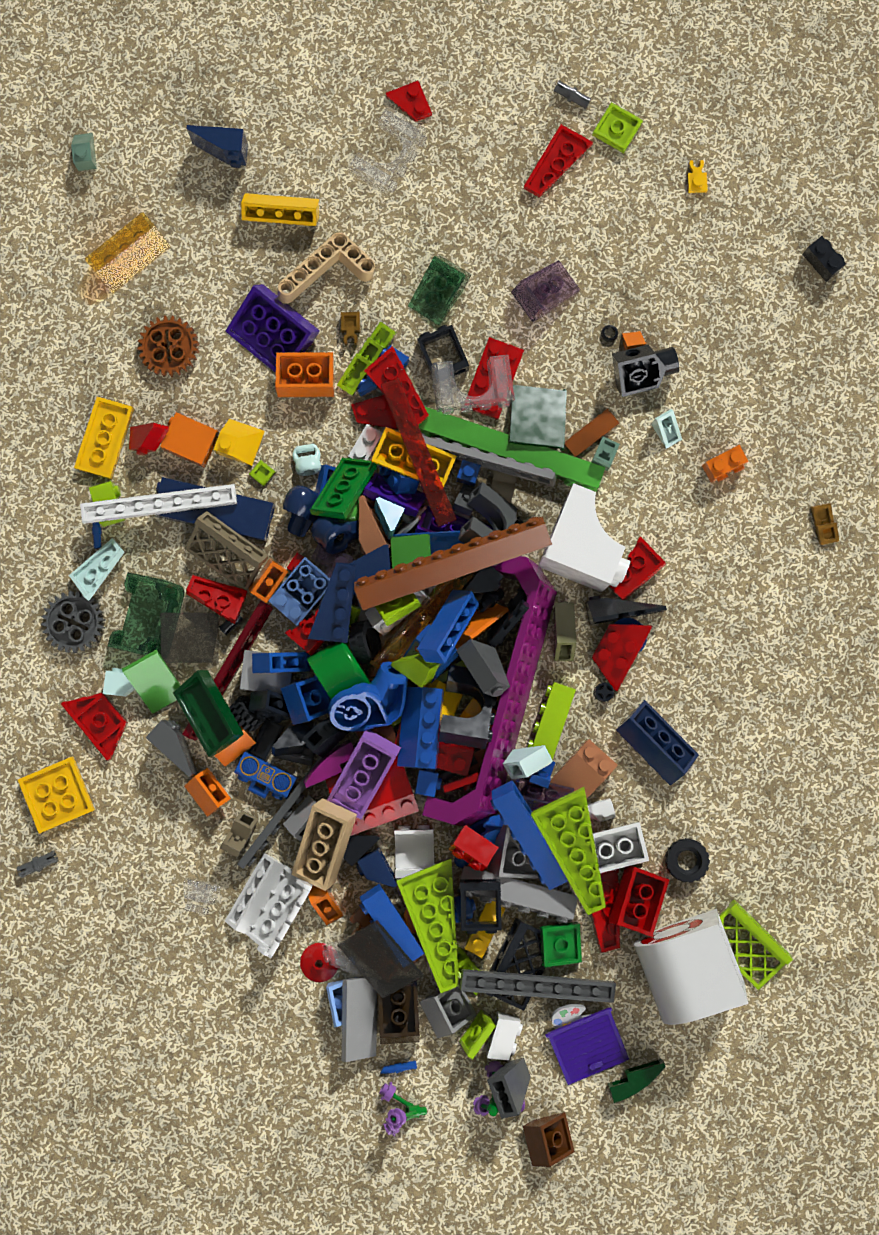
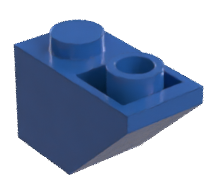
M380 466L379 474L389 484L395 494L416 493L420 481Z

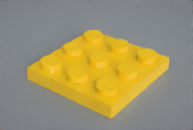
M74 757L67 758L18 779L39 834L95 811Z

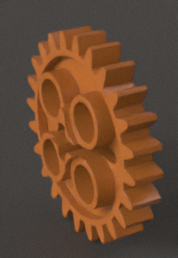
M165 315L163 321H161L157 317V323L154 324L152 321H149L150 328L144 326L147 331L146 333L140 332L143 339L138 340V343L142 345L137 347L138 351L142 352L139 357L144 359L142 363L145 366L148 365L149 371L154 369L156 375L161 371L163 377L166 376L167 372L171 377H173L174 372H177L180 376L181 369L187 372L186 366L193 367L191 360H197L194 354L199 353V350L195 348L200 345L198 341H195L198 336L193 334V327L189 328L188 322L183 323L181 318L176 321L175 317L172 316L168 320ZM166 331H169V332H168V340H169V342H170V344H171V345L169 346V351H170V355H171V362H168V361H169V353H168L167 349L165 348V347L168 346L167 337H166ZM176 333H181V337L179 339H173V336ZM157 335H162L160 341H154ZM178 351L183 352L181 357L175 358V354ZM164 353V357L161 360H156L158 354Z

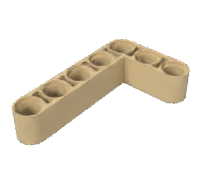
M335 233L278 284V299L285 304L291 303L338 260L358 279L364 282H368L373 278L375 263L344 233ZM301 278L303 281H297L296 279ZM283 290H289L290 292H289V293H284V292H282V291H283Z

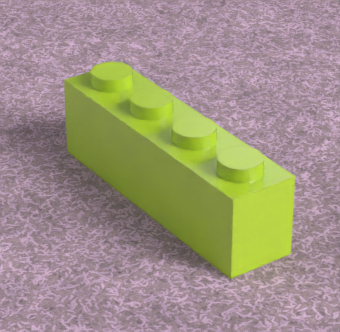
M553 682L552 686H547L545 696L548 698L546 704H541L538 714L542 716L540 722H535L532 731L535 733L533 740H529L527 748L545 745L553 760L576 689Z

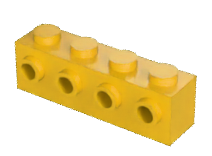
M245 193L241 201L242 220L317 226L319 199Z

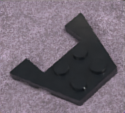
M521 585L517 589L518 593L513 599L511 598L507 604L509 611L488 632L487 645L494 648L497 645L500 646L505 640L507 633L516 626L520 618L529 609V603L523 600L526 593Z

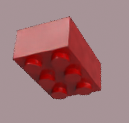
M625 867L608 922L653 937L669 879L637 867Z

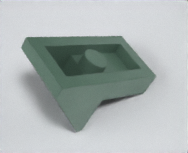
M602 437L591 463L603 466L608 471L620 444Z

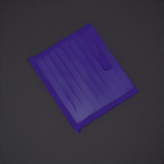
M611 1007L545 1034L547 1038L549 1037L568 1085L630 1060L611 1014Z

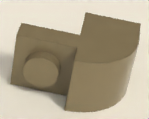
M241 810L234 820L229 834L222 842L220 849L238 857L246 847L259 818Z

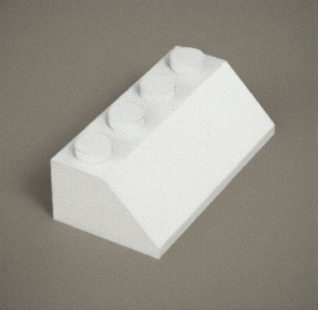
M640 822L593 833L600 873L649 861Z

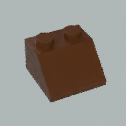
M565 1112L535 1119L523 1126L532 1166L551 1167L575 1152Z

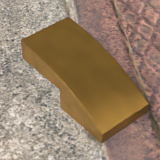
M831 503L811 506L819 544L824 545L838 542L837 523L833 519Z

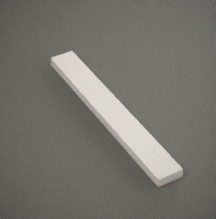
M235 484L82 503L80 508L82 523L86 524L237 504Z

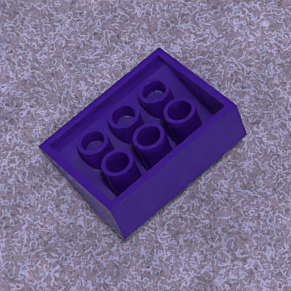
M264 284L253 285L225 332L276 373V353L305 352L311 346L320 330L288 304L282 303L278 296Z

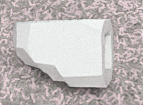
M610 798L588 804L590 819H595L599 822L616 818Z

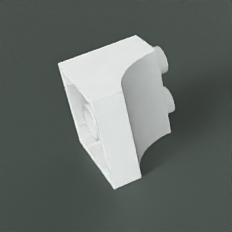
M573 483L551 533L552 545L545 548L538 566L596 591L603 592L609 585L617 587L619 582L622 583L630 561L622 558L625 546L614 541L604 531L598 520L595 510L596 492Z

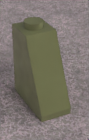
M561 601L554 604L553 611L554 661H574L577 644L574 602Z

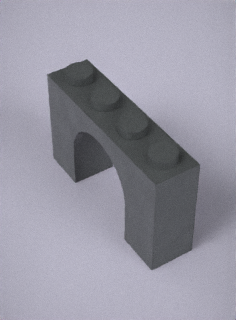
M482 482L470 493L468 505L483 515L489 521L493 530L473 516L461 527L458 540L465 544L475 537L482 538L488 536L495 530L502 531L508 529L517 520L518 508Z

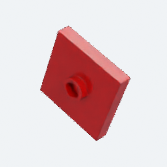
M480 772L445 784L443 786L444 792L447 793L461 788L466 791L474 788Z

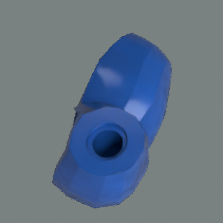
M383 662L370 684H356L337 693L331 699L328 706L330 721L335 727L350 732L390 726L402 716L406 702L408 678L390 666L392 662Z

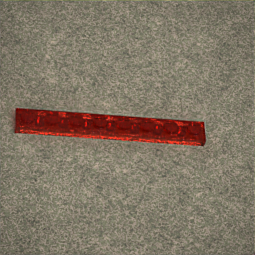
M399 378L381 384V389L438 528L456 521L457 519Z

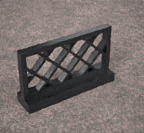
M515 918L489 971L506 973L509 967L515 965L518 974L532 973V975H535V972L538 971L536 975H542L546 967L541 964V966L533 968L531 959L537 956H541L542 959L541 937L537 935H541L540 930ZM527 929L533 931L535 939L525 942L524 935ZM537 943L539 952L529 955L527 946ZM524 947L526 957L517 960L515 956L516 951ZM528 960L530 970L521 973L518 964ZM485 993L523 1011L531 998L525 996L522 1004L515 1002L513 995Z

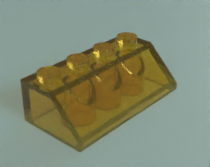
M142 212L84 259L108 289L114 293L169 249L170 245L151 220Z

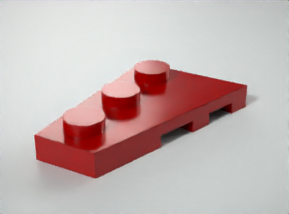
M641 536L637 540L634 549L628 555L627 560L630 561V565L622 583L619 582L617 587L610 585V589L621 600H626L666 565V562Z

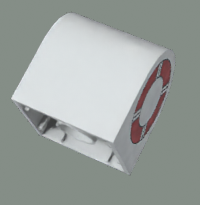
M717 909L654 931L653 937L644 935L634 943L664 1024L688 1023L748 1004L745 982Z

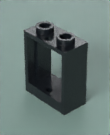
M442 325L436 329L437 331L432 333L425 332L417 338V345L434 384L469 371V363L452 325ZM449 336L460 362L435 371L425 345Z
M461 879V931H466V934L478 933L477 931L495 934L497 930H502L500 879ZM495 890L496 921L466 922V891Z

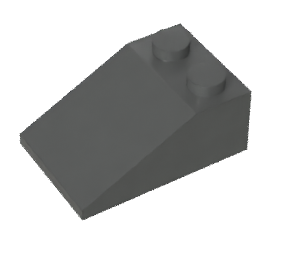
M161 720L146 736V739L188 777H194L198 774L185 737L180 731L182 727L174 720Z

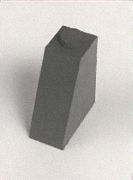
M470 639L457 649L459 656L484 694L497 697L510 687L496 648Z
M524 1058L506 1062L503 1067L487 1080L501 1119L518 1116L521 1112L531 1078Z

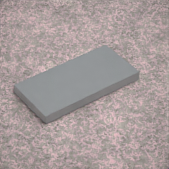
M370 975L343 979L341 1061L350 1062L375 1057L377 1037V976Z

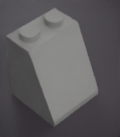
M244 650L241 690L255 692L268 689L282 694V687L296 682V680H293V672L253 673L252 653L264 652Z

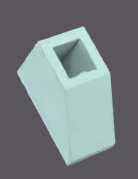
M112 668V671H106L103 694L126 697L135 690L122 669Z
M545 745L512 750L503 765L511 779H519L531 776L551 764L553 760Z

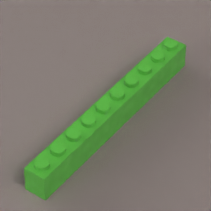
M425 407L429 417L417 427L418 432L430 438L431 436L438 437L445 442H456L469 449L474 447L487 454L492 452L505 459L509 457L523 464L525 462L531 463L541 469L549 468L555 472L556 480H563L564 484L570 487L574 483L596 492L605 470L603 466L547 447L509 443L510 435L428 407Z

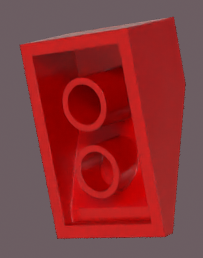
M466 825L449 845V850L452 851L456 858L464 859L471 868L481 872L488 866L499 848Z

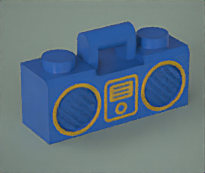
M244 752L234 773L238 774L237 778L246 783L249 780L252 781L248 791L266 799L269 791L273 792L272 796L279 800L287 799L298 777L248 752ZM259 782L267 787L263 790L257 787L256 783Z

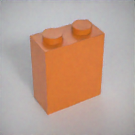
M176 412L174 417L172 416L168 422L169 431L160 443V447L164 451L205 468L219 436L218 430Z

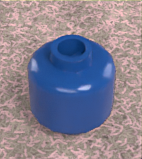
M461 895L454 897L455 923L461 922ZM466 897V920H469L473 917L476 905L473 899Z

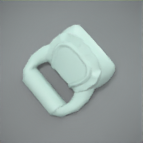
M317 445L296 446L292 456L296 464L295 470L300 476H310L319 473L321 463L320 450ZM315 451V455L311 454L308 456L298 457L297 455L300 453Z

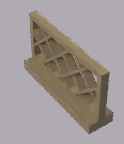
M206 511L196 519L194 523L196 526L185 550L238 588L248 591L262 564L269 555ZM200 529L205 531L208 537H202ZM215 540L219 541L223 548H217ZM204 541H210L212 549L206 550ZM194 542H199L200 551L192 547ZM230 551L237 554L239 559L233 560ZM219 552H225L228 560L222 561ZM209 553H214L216 562L210 560ZM246 562L255 567L254 570L248 571ZM234 563H241L243 571L237 572ZM225 564L230 565L231 573L225 570ZM245 575L246 585L240 581L239 576Z

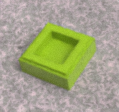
M260 460L249 475L264 487L276 472Z

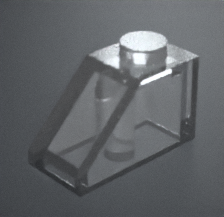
M345 937L323 946L325 951H322L326 963L329 962V965L355 977L362 976L353 949L345 943L348 938Z

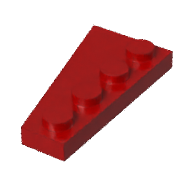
M561 124L523 189L540 198L592 146L593 142Z
M393 346L364 370V373L414 429L429 417Z
M619 869L600 873L606 907L590 914L600 953L620 948V926L608 922L619 889Z

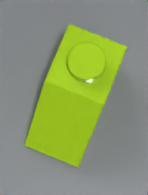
M421 654L402 657L392 662L390 666L422 688L432 682L440 663L425 662Z

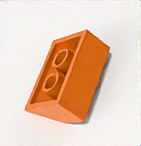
M333 352L276 353L275 388L277 396L334 397Z
M496 604L484 612L476 610L455 648L458 649L470 639L475 640L499 621L509 609Z

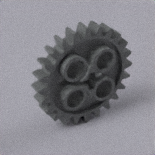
M69 591L68 596L65 593H61V599L55 596V603L48 602L51 606L50 609L44 608L48 614L42 616V618L46 619V622L41 625L47 627L43 633L49 634L46 640H53L51 646L55 647L58 645V650L60 651L65 648L66 653H70L71 649L73 653H78L79 648L85 652V646L92 648L91 642L98 643L96 636H102L99 629H105V627L100 625V622L106 620L101 618L100 615L104 611L97 610L101 605L98 603L94 604V598L88 601L79 591H77L76 595H74V592ZM68 605H72L73 610L70 614H66L65 609ZM85 613L90 614V619L87 622H83L82 619ZM61 614L67 618L73 619L74 621L87 626L89 629L85 630L79 626L72 625V623L59 618L58 615ZM63 622L64 629L58 632L57 625ZM80 630L82 635L80 639L76 640L74 633Z

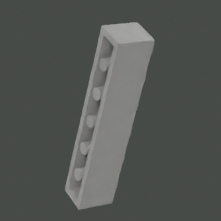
M467 866L463 867L460 880L500 879L501 907H517L520 912L529 913V911L537 913L538 917L547 919L549 916L554 917L557 922L565 924L574 919L578 900L576 895L553 889L549 890L546 887L509 877H498L493 873L477 871ZM460 881L457 892H461ZM495 890L466 891V897L472 898V896H476L485 903L496 902Z

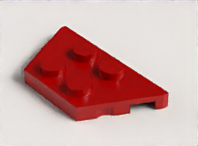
M609 624L592 659L615 691H618L647 639L653 627L652 625Z
M98 693L62 702L63 708L107 761L111 760L128 722L107 696L103 693Z

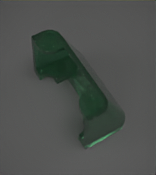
M127 572L124 586L126 591L132 594L123 630L112 632L107 647L143 656L157 649L164 660L170 652L184 599V588L163 579Z

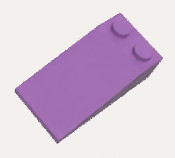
M366 730L327 801L356 813V817L362 819L401 747L371 730Z

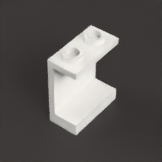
M418 825V829H410V826H398V830H394L395 878H403L434 865V831L430 829L429 825Z

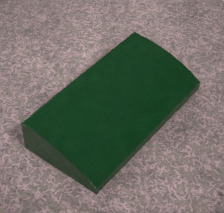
M197 670L173 692L208 757L221 752L244 735L208 670Z

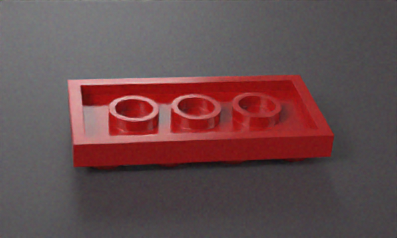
M489 337L463 408L499 420L524 349Z
M401 723L395 741V744L398 746L400 740ZM439 742L437 768L467 777L475 748Z

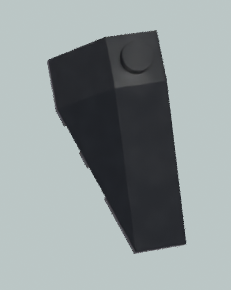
M600 595L589 597V601L585 602L589 625L667 610L666 606L600 598Z

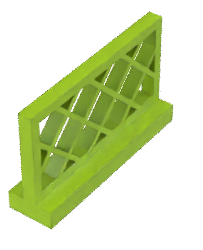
M735 900L719 915L724 929H735V939H728L729 943H735L734 956L737 964L738 957H749L750 967H741L739 964L738 966L741 974L758 990L785 964L788 965L793 960L791 954ZM729 913L735 918V926L724 925V918ZM738 929L749 931V939H738ZM738 943H749V953H738ZM752 943H761L763 945V953H752ZM752 957H763L764 967H752ZM766 957H775L779 963L775 967H766ZM752 971H764V978L757 983L752 978Z

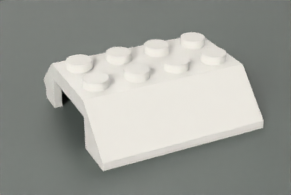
M264 853L225 922L235 931L249 936L259 945L257 950L260 953L272 958L313 885L291 875L292 868Z

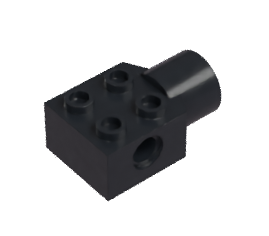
M648 344L612 354L616 387L622 397L659 388L664 376L679 373V361L674 347L654 351Z

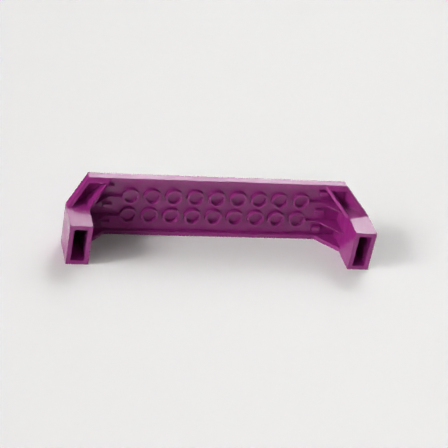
M519 556L492 566L504 578L519 581L528 597L526 602L529 603V609L522 616L506 675L510 687L500 697L492 726V740L488 742L476 789L455 802L427 796L423 816L453 825H466L469 827L483 818L491 817L498 813V810H494L490 802L492 799L491 791L506 783L508 772L503 763L511 751L515 749L557 595V591L541 568L528 557Z

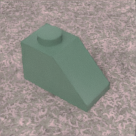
M93 133L74 135L71 147L73 163L78 171L97 169Z

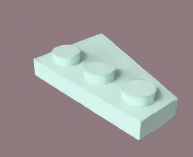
M112 538L69 575L88 601L122 557L124 551Z

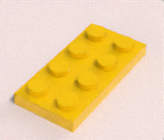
M96 397L74 468L76 470L112 480L134 407Z

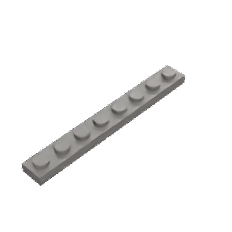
M410 432L409 437L456 455V460H466L479 464L484 468L554 487L556 474L549 468L541 469L531 463L525 462L523 464L513 458L507 457L505 459L492 452L487 454L474 447L469 449L459 443L453 442L451 444L441 438L435 437L433 439L419 432L416 434Z

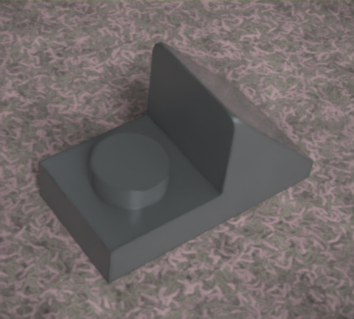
M463 484L452 509L461 514L472 515L474 509L468 505L470 493L475 488Z

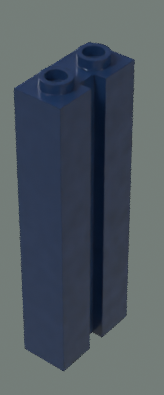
M162 477L161 482L157 484L156 493L207 487ZM236 494L237 504L156 514L155 516L196 526L194 524L196 519L208 511L242 537L267 542L275 504Z

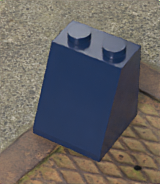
M388 544L349 563L356 564L354 582L364 576H373L378 571L391 569Z

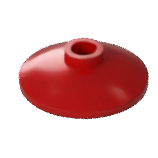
M314 943L303 951L300 967L303 974L309 980L325 982L336 974L339 967V957L330 945ZM317 960L322 961L323 965L321 967L316 966L315 962Z

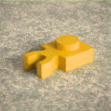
M693 160L689 161V169L692 173L687 174L688 193H706L708 191L707 172L702 173L704 160L699 161V167L693 165Z

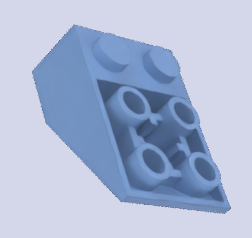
M304 557L269 599V602L296 626H299V622L304 619L307 620L323 599L330 578L309 559Z

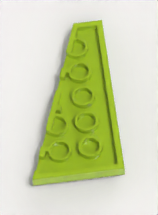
M584 786L531 812V816L587 915H590L605 908L606 903Z
M449 858L396 880L440 993L459 986L452 860Z

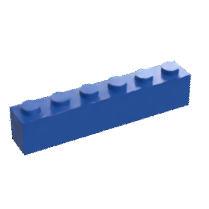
M513 780L492 790V799L490 800L492 807L500 812V818L505 826H509L512 838L520 843L521 852L529 857L530 866L533 870L536 869L538 871L541 883L543 885L546 884L548 889L551 890L568 882L532 818V810Z

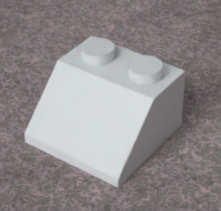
M497 1011L494 1019L496 1027L490 1034L486 1046L487 1058L509 1060L510 1055L514 1056L517 1044L514 1043L516 1035L520 1036L523 1024H520V1018Z

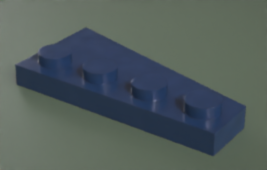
M336 562L308 639L347 643L356 564Z

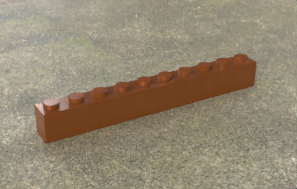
M543 516L532 517L525 523L512 524L508 529L502 531L495 530L488 536L482 538L475 537L468 543H458L445 551L438 550L425 558L418 557L413 562L398 564L393 569L378 571L370 577H361L354 582V591L362 610H366L552 545Z

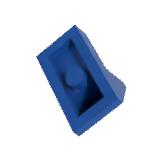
M553 761L548 766L529 776V782L548 788L555 762Z

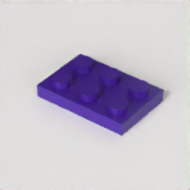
M379 473L374 474L362 494L373 501L380 497L405 508V515L413 517L417 516L428 496L416 490L415 494H395Z

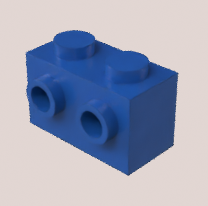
M433 769L419 770L415 794L435 797L436 790H440L442 778H438L439 774L435 773Z

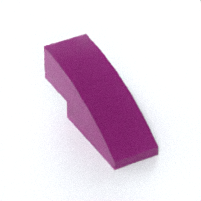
M350 740L336 746L315 764L303 781L306 788L342 772L340 764L348 761L354 751Z

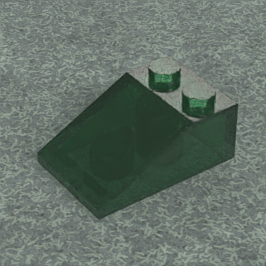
M441 255L434 256L408 307L437 325H441L463 292L472 274Z

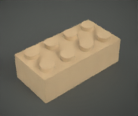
M323 798L312 806L291 875L320 889L328 890L336 882L357 814Z

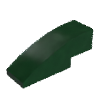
M659 1059L625 1069L626 1078L608 1083L613 1102L617 1103L625 1100L647 1087L666 1067L664 1061Z

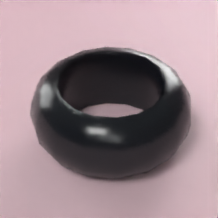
M613 325L603 327L601 330L603 340L606 342L615 341L618 337V329ZM613 329L615 336L612 338L606 337L605 330Z

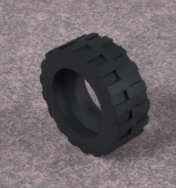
M369 620L352 623L351 627H349L348 640L350 650L356 661L361 665L377 662L381 655V640L378 631L372 627Z
M685 838L673 842L668 847V851L665 854V865L674 878L682 882L692 883L706 875L705 873L708 871L710 864L709 853L701 843ZM691 851L695 854L697 862L694 868L684 870L679 866L678 856L681 852Z

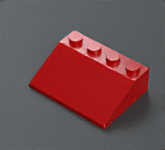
M398 757L395 758L362 819L356 817L350 836L419 811L405 768L397 766ZM341 773L325 780L329 793H331Z

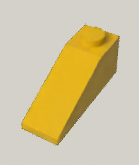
M495 901L485 904L477 922L496 921ZM501 907V918L506 909L504 907ZM477 931L478 933L470 934L464 947L469 952L483 958L494 934Z

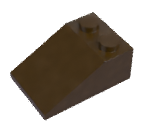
M417 977L392 978L390 981H386L384 978L378 979L380 1044L420 1042Z

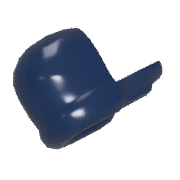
M295 486L288 491L283 501V509L292 513L287 527L288 532L298 537H304L307 534L311 524L320 517L312 515L310 512L319 493L305 486Z
M320 516L314 521L311 533L315 542L323 547L327 553L337 554L347 549L349 543L359 539V521L346 522L344 519ZM344 533L342 540L336 538L339 534Z

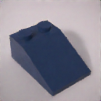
M187 125L186 129L193 145L233 168H241V166L247 165L248 142L243 129Z

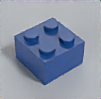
M316 675L281 688L293 725L308 722L328 713L331 698Z

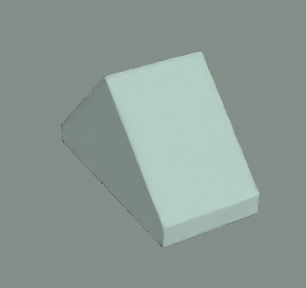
M672 409L654 419L651 425L666 449L682 440Z

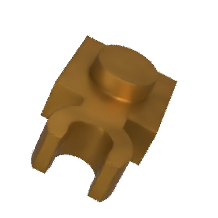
M341 312V333H346L343 338L344 344L347 345V340L353 338L354 344L357 345L358 338L355 332H360V312Z

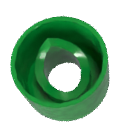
M333 642L307 658L308 663L331 699L337 693L356 684H370L369 679L346 643Z

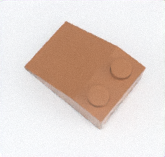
M363 495L360 496L359 541L361 552L363 555H366L388 544L389 554L392 556L391 539H387L375 512V501Z
M587 739L551 778L549 785L562 797L585 786L586 797L588 798L618 765L590 739Z

